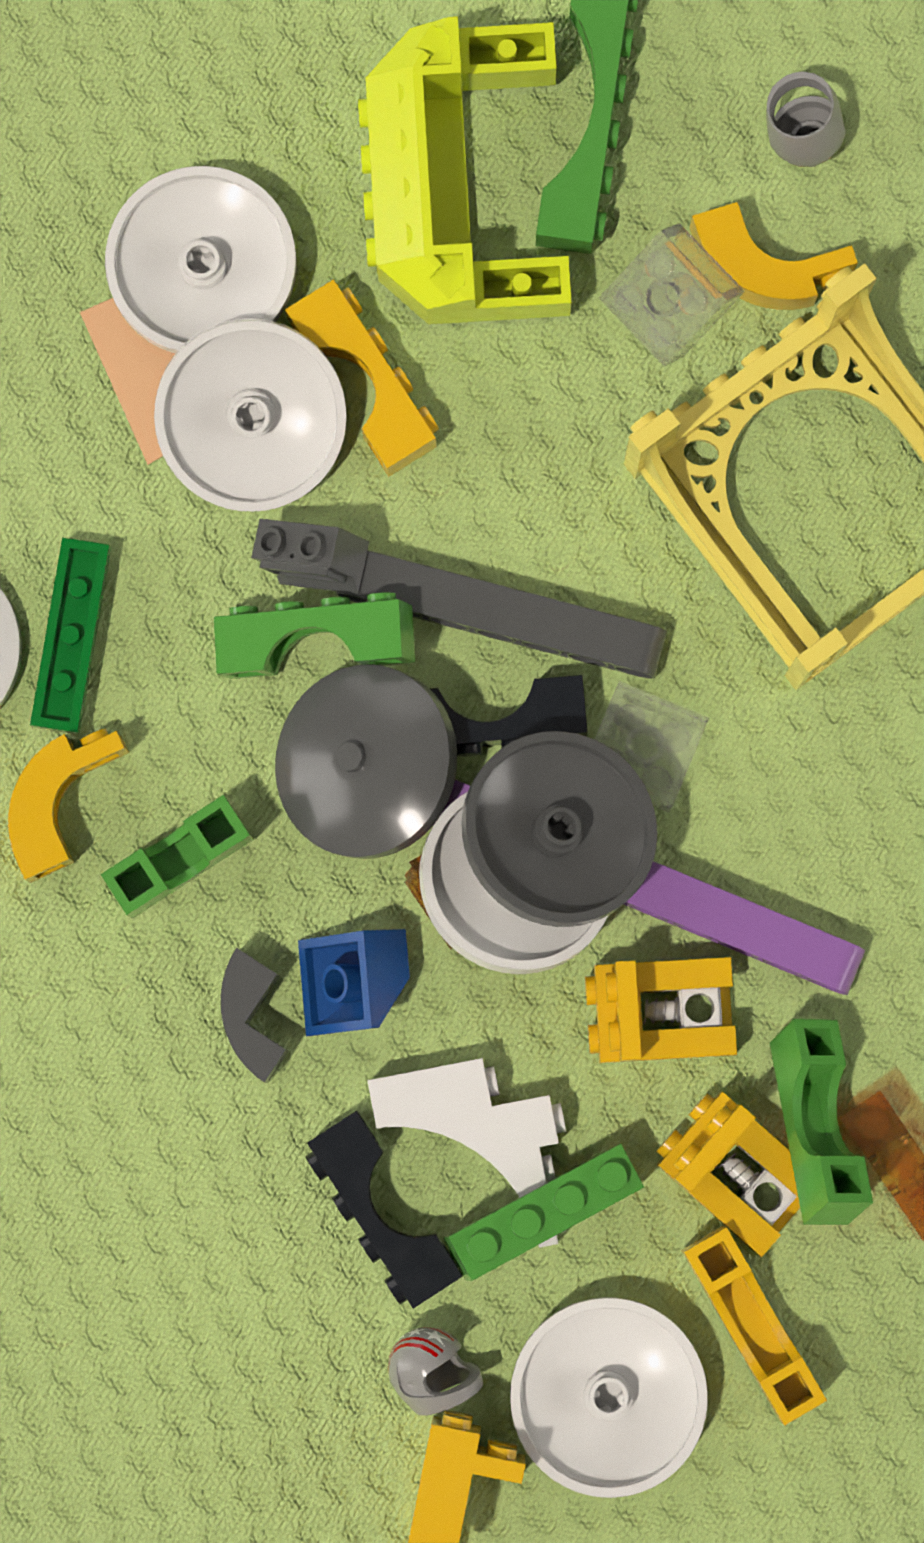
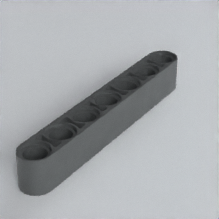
M367 551L358 594L336 591L337 596L348 597L350 601L356 603L367 602V595L396 593V599L412 605L413 618L648 679L656 677L667 635L666 630L643 622L372 551Z

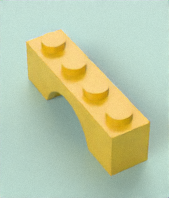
M333 279L285 309L287 319L292 328L309 338L326 357H337L353 362L371 379L376 391L373 411L362 427V434L388 477L437 447L436 437L433 433L439 430L438 425L425 406L417 409L410 399L408 393L414 390L410 381L399 366L393 370L390 368L382 355L388 351L386 344L374 327L368 330L365 329L357 316L363 310L348 287L341 291Z
M722 1226L682 1249L683 1255L780 1422L785 1426L826 1402V1397L768 1303L751 1268L727 1227Z

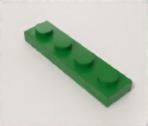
M62 537L30 722L31 727L80 734L111 553V546L108 544Z

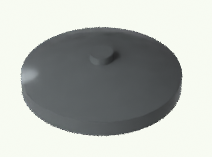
M365 664L346 667L332 672L313 684L290 711L280 733L276 750L275 775L279 797L294 826L316 846L331 853L351 858L373 859L397 853L419 840L428 832L443 812L455 782L457 744L452 723L443 704L418 679L401 671L380 665Z
M559 731L540 732L524 736L504 746L486 762L474 778L466 795L462 811L461 826L464 849L468 862L480 884L504 908L521 918L541 925L553 927L581 926L600 920L613 913L640 888L650 871L655 856L657 821L651 798L644 783L630 764L611 748L594 739L576 733Z

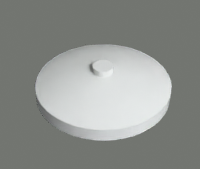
M192 166L172 170L157 176L140 187L126 201L117 214L109 232L105 251V269L110 292L116 306L128 324L148 342L176 354L195 335L222 322L247 318L276 322L287 306L293 291L297 270V257L289 223L279 205L262 187L247 177L227 169L210 166Z
M250 318L235 319L219 323L201 331L186 342L173 356L162 375L156 394L154 411L155 431L159 447L168 466L175 476L194 494L212 504L227 509L251 512L265 511L287 505L301 498L318 485L327 475L337 459L344 440L346 403L340 380L333 365L309 338L297 330L274 321Z
M468 792L461 795L444 810L434 824L426 839L420 860L419 879L421 895L428 916L438 933L456 952L479 966L502 973H538L553 969L574 958L595 938L608 916L581 926L553 927L528 921L500 905L480 884L468 862L461 826L463 806Z
M616 1297L592 1298L576 1302L557 1311L547 1318L528 1338L518 1356L512 1375L510 1388L511 1412L516 1432L525 1451L533 1462L551 1479L568 1489L589 1496L606 1498L630 1496L651 1489L665 1481L684 1464L692 1453L702 1433L706 1419V1378L693 1345L674 1322L652 1307L629 1299Z

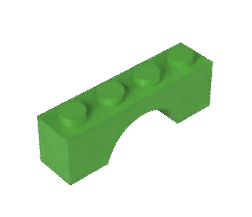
M373 593L367 595V602L350 604V598L348 597L321 599V607L304 608L303 602H280L275 604V611L258 612L257 606H237L229 608L230 615L214 617L216 673L230 679L278 675L281 663L287 652L298 641L317 633L336 634L347 645L354 660L363 665L382 666L415 663L412 605L396 599V593Z
M793 1019L770 1042V1048L803 1225H848L873 1203L865 1157L856 1156L848 1150L843 1142L838 1126L837 1093L840 1079L846 1066L838 1020Z
M618 1144L580 1163L526 1195L443 1237L465 1281H473L644 1188V1185L622 1144Z

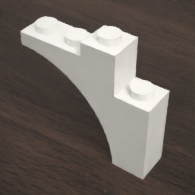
M483 1058L367 1080L376 1129L384 1127H409L431 1131L456 1140L489 1161L507 1179L519 1198L555 1179L551 1155L541 1156L540 1147L558 1144L557 1133L566 1132L561 1103L551 1105L550 1096L547 1095L492 1106L490 1097L499 1095L494 1066L484 1068ZM557 1235L539 1244V1248L558 1244Z

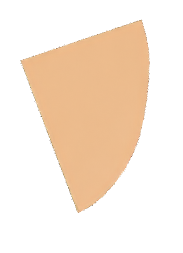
M111 298L81 311L80 314L147 465L163 456L155 431V400L162 375L175 353L163 350L140 336L124 319L114 299Z

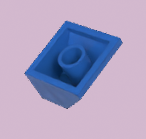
M406 929L363 930L298 940L306 1036L380 1027L410 978Z

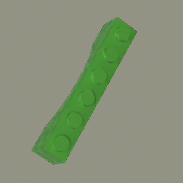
M571 0L569 20L580 36L590 61L594 85V103L588 128L577 151L562 171L543 188L535 246L591 254L593 240L603 241L607 213L598 211L600 194L610 195L614 167L605 166L607 148H617L620 121L611 120L613 104H623L627 75L618 74L620 57L630 58L634 30L626 29L625 23L627 11L637 12L638 0Z

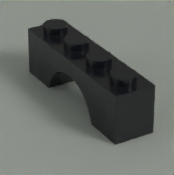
M582 675L534 679L527 699L514 713L503 719L490 722L475 721L463 717L447 704L438 688H429L443 704L449 715L456 737L457 757L481 755L482 747L501 745L502 749L519 738L540 732H569L587 737L588 730Z
M355 1111L307 1142L312 1150L310 1154L305 1156L320 1181L326 1177H329L339 1192L331 1197L347 1222L355 1217L365 1233L358 1238L361 1246L373 1263L381 1259L387 1267L391 1276L384 1281L399 1304L408 1300L414 1309L463 1277L460 1269L437 1234L425 1236L403 1234L387 1225L378 1215L371 1198L370 1182L374 1167L384 1151L358 1111Z

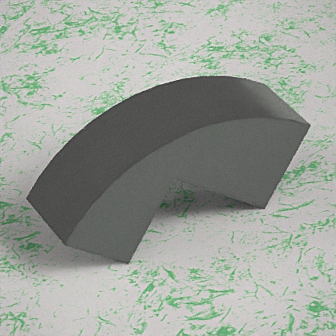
M236 948L229 960L222 981V1021L230 1045L238 1058L257 1078L264 1083H268L288 1050L248 1024L280 976Z

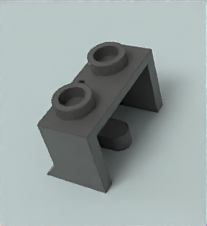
M259 519L251 558L260 562L259 568L277 575L281 585L358 594L369 541L339 527Z

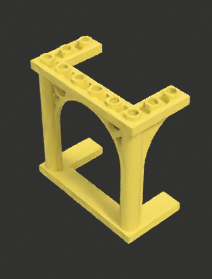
M865 263L855 271H852L847 266L831 277L825 284L827 289L821 294L823 300L816 306L818 312L807 322L802 317L794 320L779 333L782 339L768 351L764 345L752 351L741 361L744 368L730 379L725 373L714 379L703 389L706 396L692 407L686 401L673 411H670L668 408L658 416L654 411H650L630 427L633 433L628 437L624 466L634 479L640 475L644 477L789 669L784 676L795 690L802 687L924 596V569H922L841 631L834 628L821 638L738 529L726 494V470L729 455L745 425L760 410L784 396L808 390L837 391L868 402L889 418L924 463V391L895 353L875 316L869 294L877 278ZM824 345L832 347L838 358L837 369L828 378L819 377L813 368V355L819 347ZM803 356L802 369L804 376L796 381L789 380L785 375L786 369L792 373L797 366L798 359ZM850 359L857 366L853 368L852 372L862 377V380L856 383H850L844 378L849 368ZM772 378V388L770 389L765 383ZM872 386L877 394L868 390L869 387ZM753 392H758L762 395L763 401L759 404H753L749 399V395ZM740 402L743 409L733 407ZM719 419L726 420L730 425V430L723 436H717L710 431L703 430L705 427L716 428L720 426L721 422ZM703 441L714 446L718 451L719 457L714 463L709 465L693 464L685 457L684 448L692 442ZM691 476L696 478L712 476L716 483L714 489L710 493H706L703 481L697 485ZM713 503H718L719 512L713 507Z

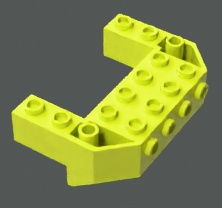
M458 16L439 19L410 28L365 77L367 99H358L360 128H368L369 145H361L362 174H371L372 191L363 192L365 221L374 220L375 238H366L368 267H377L378 281L428 325L570 316L569 256L473 262L462 91L556 85L557 68L554 22L459 28Z

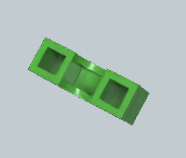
M222 795L183 820V825L166 838L146 849L140 848L100 875L126 915L133 919L253 841V838L227 798Z

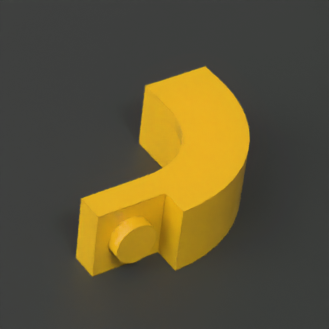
M738 202L693 215L691 219L690 231L695 246L710 274L733 295L760 307L776 310H795L814 306L818 297L815 286L821 284L822 290H826L827 286L825 284L831 277L847 266L852 271H855L858 264L852 245L801 261H784L769 256L759 249L749 236Z
M106 729L95 731L80 740L82 747L76 750L71 740L63 734L52 740L34 755L22 771L10 800L8 831L14 857L26 881L32 883L74 863L59 828L58 811L60 802L68 787L80 776L129 753L122 736L117 731L108 734Z

